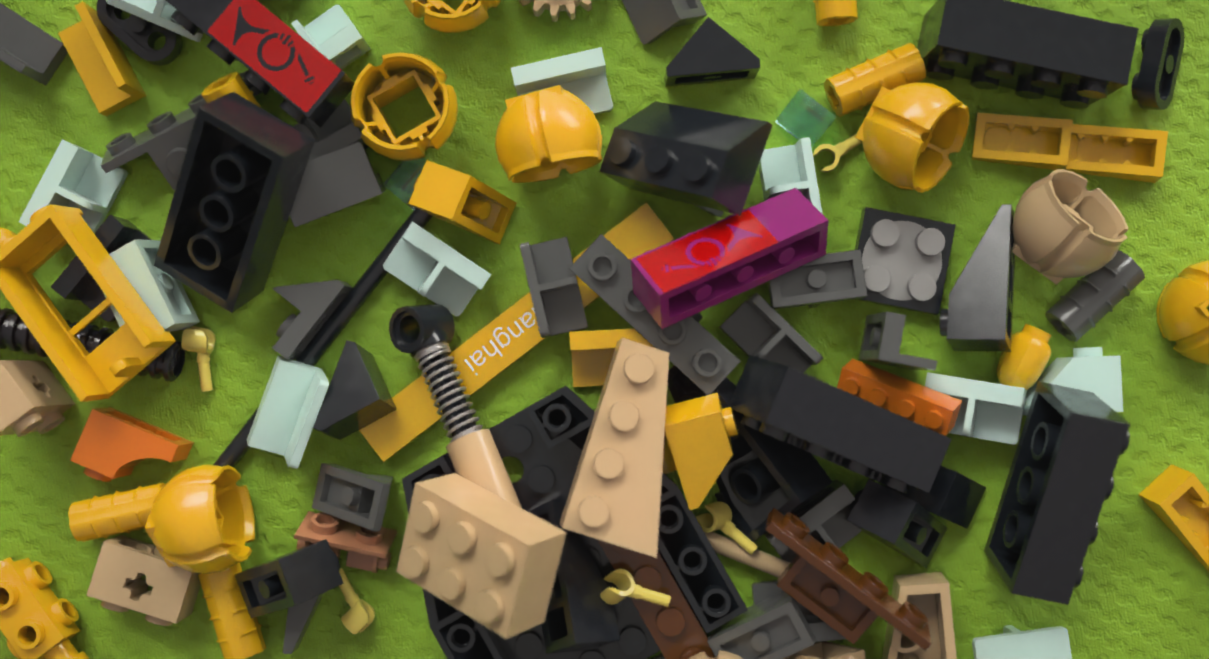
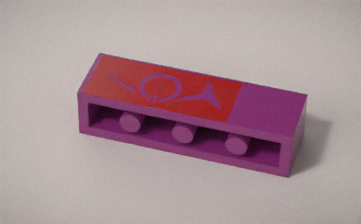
M797 188L791 189L743 210L741 216L736 214L730 215L630 259L633 293L660 328H666L826 255L828 219Z

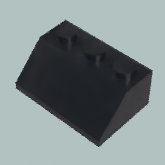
M655 101L614 128L599 172L631 190L741 216L772 124L767 121Z

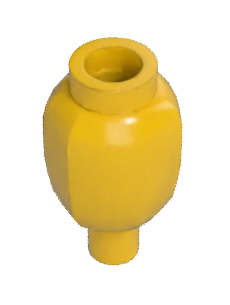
M1025 324L1021 332L1012 334L1011 352H1002L997 365L999 382L1002 385L1021 387L1026 390L1034 386L1051 356V348L1048 342L1052 335L1029 324Z

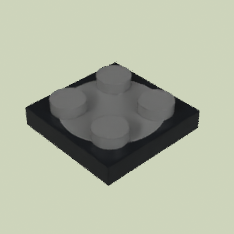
M868 207L863 208L855 250L861 249L867 297L855 300L938 315L956 225Z

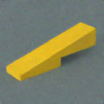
M977 113L971 159L1049 170L1065 169L1080 174L1156 183L1163 177L1168 131L1073 124L1071 119Z
M1171 464L1138 495L1209 572V492L1194 473Z

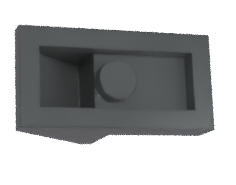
M340 280L274 287L273 290L301 312L298 316L291 314L281 324L276 332V336L280 339L273 346V349L287 360H296L353 287Z
M321 463L312 508L369 530L380 531L385 517L393 477L364 474L337 464Z

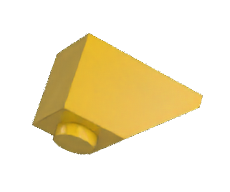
M426 160L422 172L414 184V191L408 204L447 223L500 244L517 203L471 175Z
M718 392L666 406L665 434L689 510L697 509L702 504L733 455L730 437L738 435L732 408L722 409Z

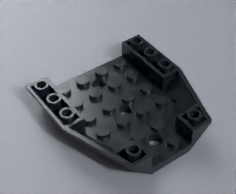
M567 386L562 387L490 428L501 458L503 459L508 456L516 457L523 464L524 473L522 478L512 482L522 508L527 512L551 500H560L563 507H565L595 411ZM448 453L402 478L408 514L415 483L456 473ZM662 472L658 549L706 633H709L748 611L692 510H689L679 487ZM578 533L603 578L612 571H615L598 540ZM605 581L609 588L618 589L614 583ZM423 589L430 629L447 659H647L660 651L630 597H626L618 604H614L620 641L592 650L546 654L541 624L505 639Z

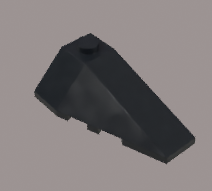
M675 365L668 371L667 386L675 403L706 396ZM725 378L711 393L718 392L722 409L728 407L736 385L728 378ZM732 409L738 435L730 437L733 455L716 480L720 491L715 494L718 502H724L730 507L732 512L731 522L736 525V528L751 541L755 542L768 532L765 530L767 517L773 508L783 515L787 512L793 514L833 481L811 453L741 424L740 421L743 414Z

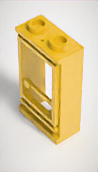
M51 204L37 210L30 217V223L17 235L11 236L0 243V290L80 402L109 399L175 343L176 340L170 332H166L101 244L83 219V212L80 208ZM67 243L106 295L104 301L72 328H70L32 275ZM113 304L126 323L89 354L76 335Z

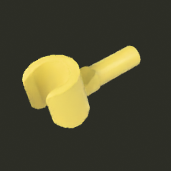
M856 134L834 146L822 144L814 150L813 157L824 150L831 152L834 156L833 164L823 168L821 172L828 173L833 171L837 167L840 157L862 144L861 141L855 138Z
M192 326L191 329L186 328L183 331L181 346L185 351L197 353L201 392L212 391L209 361H211L210 354L214 349L216 337L210 329Z
M713 502L706 504L705 508L712 515L704 513L696 516L704 532L709 533L720 529L750 555L757 550L758 546L731 522L732 512L726 503Z
M340 568L339 572L344 584L339 585L345 597V601L351 607L341 617V621L352 634L362 633L374 621L375 611L370 604L359 598L343 568Z
M625 569L612 571L604 578L605 581L612 582L618 587V589L606 588L600 593L601 599L607 604H618L624 598L630 597L664 607L669 606L670 595L635 584L633 576Z

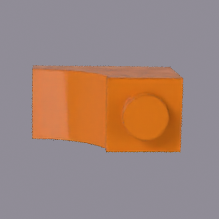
M112 407L95 408L91 410L70 461L85 467L83 471L85 475L99 481L111 482L112 479L131 475L134 466L147 458L161 459L168 462L185 460L194 442Z

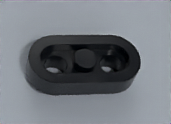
M98 0L97 15L102 24L139 57L150 64L162 66L173 62L179 56L182 49V36L133 14L128 19L122 20V9L108 4L106 0ZM159 37H165L166 43L164 47L155 50V41Z
M1178 18L1156 19L1152 22L1150 28L1146 29L1143 33L1141 41L1142 62L1139 73H1136L1133 78L1131 91L1134 100H1137L1139 106L1144 110H1164L1172 100L1184 48V28Z

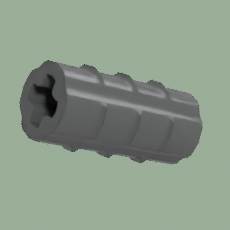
M1118 250L1115 257L1104 267L1086 275L1081 280H1077V284L1064 296H1060V300L1045 313L1046 318L1065 338L1077 342L1086 332L1094 328L1095 324L1108 312H1113V308L1124 297L1130 296V292L1145 279V274L1131 257Z

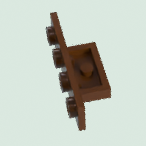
M775 508L771 510L767 517L765 530L797 553V556L778 577L776 586L852 644H855L875 619L880 616L926 651L931 646V636L927 624L928 619L916 606L907 601L900 604L887 594L889 590L879 578L870 572H865L862 575L848 564V557L838 547L829 542L823 545L809 535L810 530L808 526L794 514L787 512L783 515Z

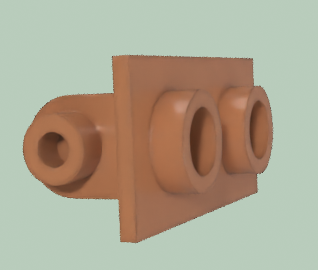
M309 511L294 534V539H298L296 550L327 539L330 549L336 554L338 560L340 559L341 550L348 551L346 566L378 573L379 569L388 570L391 560V552L389 550L397 535V530L381 527L380 531H372L324 512L315 513Z

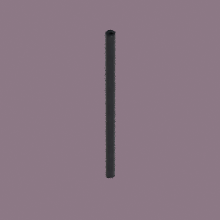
M418 208L414 209L295 361L312 366L316 365L388 272L384 270L383 264L411 222L424 228L432 215ZM257 410L213 465L235 467L250 448L246 440Z

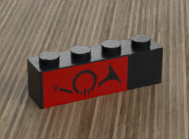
M166 0L176 9L170 16L193 36L200 29L212 38L207 45L211 51L229 65L235 59L239 60L248 68L243 77L265 95L271 88L285 98L279 106L300 124H303L309 118L321 128L352 91L354 82L344 71L257 0Z

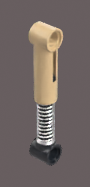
M439 304L404 306L397 309L392 314L389 322L391 341L401 352L410 353V356L419 363L418 368L423 370L421 375L426 378L424 383L429 385L427 390L432 393L430 398L436 400L434 406L438 408L437 414L442 415L440 421L445 423L443 429L449 430L446 436L452 438L446 446V450L456 474L522 508L490 429H481L483 425H476L475 422L479 420V417H473L472 415L476 413V410H470L469 408L473 405V402H467L466 400L470 395L463 394L467 387H460L464 380L457 379L461 372H454L457 364L450 363L454 360V357L449 356L451 350L448 345L451 343L455 332V324L450 311Z

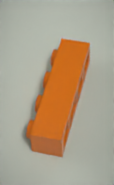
M852 359L842 367L837 388L944 436H947L955 426L962 400Z

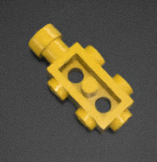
M9 557L0 561V630L7 639V646L10 652L18 659H89L84 651L79 653L70 641L72 637L81 631L75 623L79 619L78 611L70 601L65 598L58 599L51 590L49 584L52 583L53 579L47 567L38 561L31 562L29 558L13 561Z

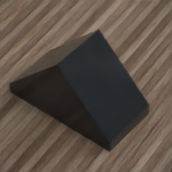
M708 17L666 67L665 87L755 79L760 69V60Z
M349 340L345 343L313 426L314 429L338 440L349 436L396 410L373 355L357 343Z
M940 466L929 493L911 486L908 494L884 485L917 501L927 511L968 529L986 489L985 486L943 466Z

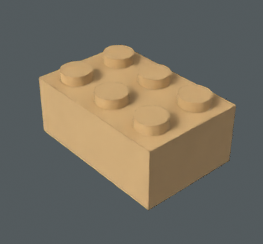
M452 473L415 483L396 572L503 638L508 639L544 623L567 532L468 479Z

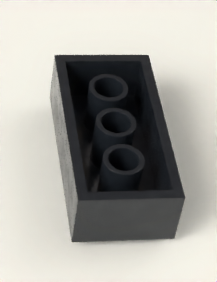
M938 0L923 17L917 49L924 61L926 76L932 79L952 80L953 77L971 80L970 85L979 89L994 90L1001 86L1015 89V94L1022 98L1041 99L1043 96L1060 99V104L1066 107L1087 108L1090 104L1106 98L1107 95L1127 85L1138 28L1006 0Z
M235 92L199 106L154 266L231 313L262 293L315 140Z
M749 355L728 407L743 414L740 421L741 424L905 494H908L911 486L928 493L930 492L952 440L792 367Z
M1041 381L1037 383L984 552L1012 594L1068 605L1074 588H1077L1082 581L1083 560L1088 546L1096 540L1098 517L1103 502L1112 494L1114 487L1113 473L1119 456L1125 453L1130 439V423L1093 392Z

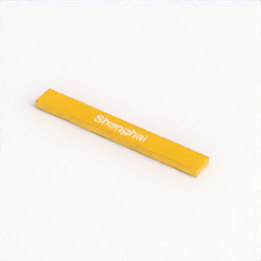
M647 202L603 235L629 260L674 240V237ZM586 248L584 251H582L580 254H578L575 258L572 259L573 264L588 248ZM576 275L583 307L586 308L599 296ZM530 292L450 353L449 356L454 357V360L450 363L457 364L454 372H461L457 379L464 380L460 387H467L463 394L473 395L546 339L540 336ZM422 375L392 397L396 407L395 411L359 430L383 462L390 459L441 419L442 415L437 414L438 408L434 406L436 400L430 398L432 393L427 390L429 385L424 383L426 378Z

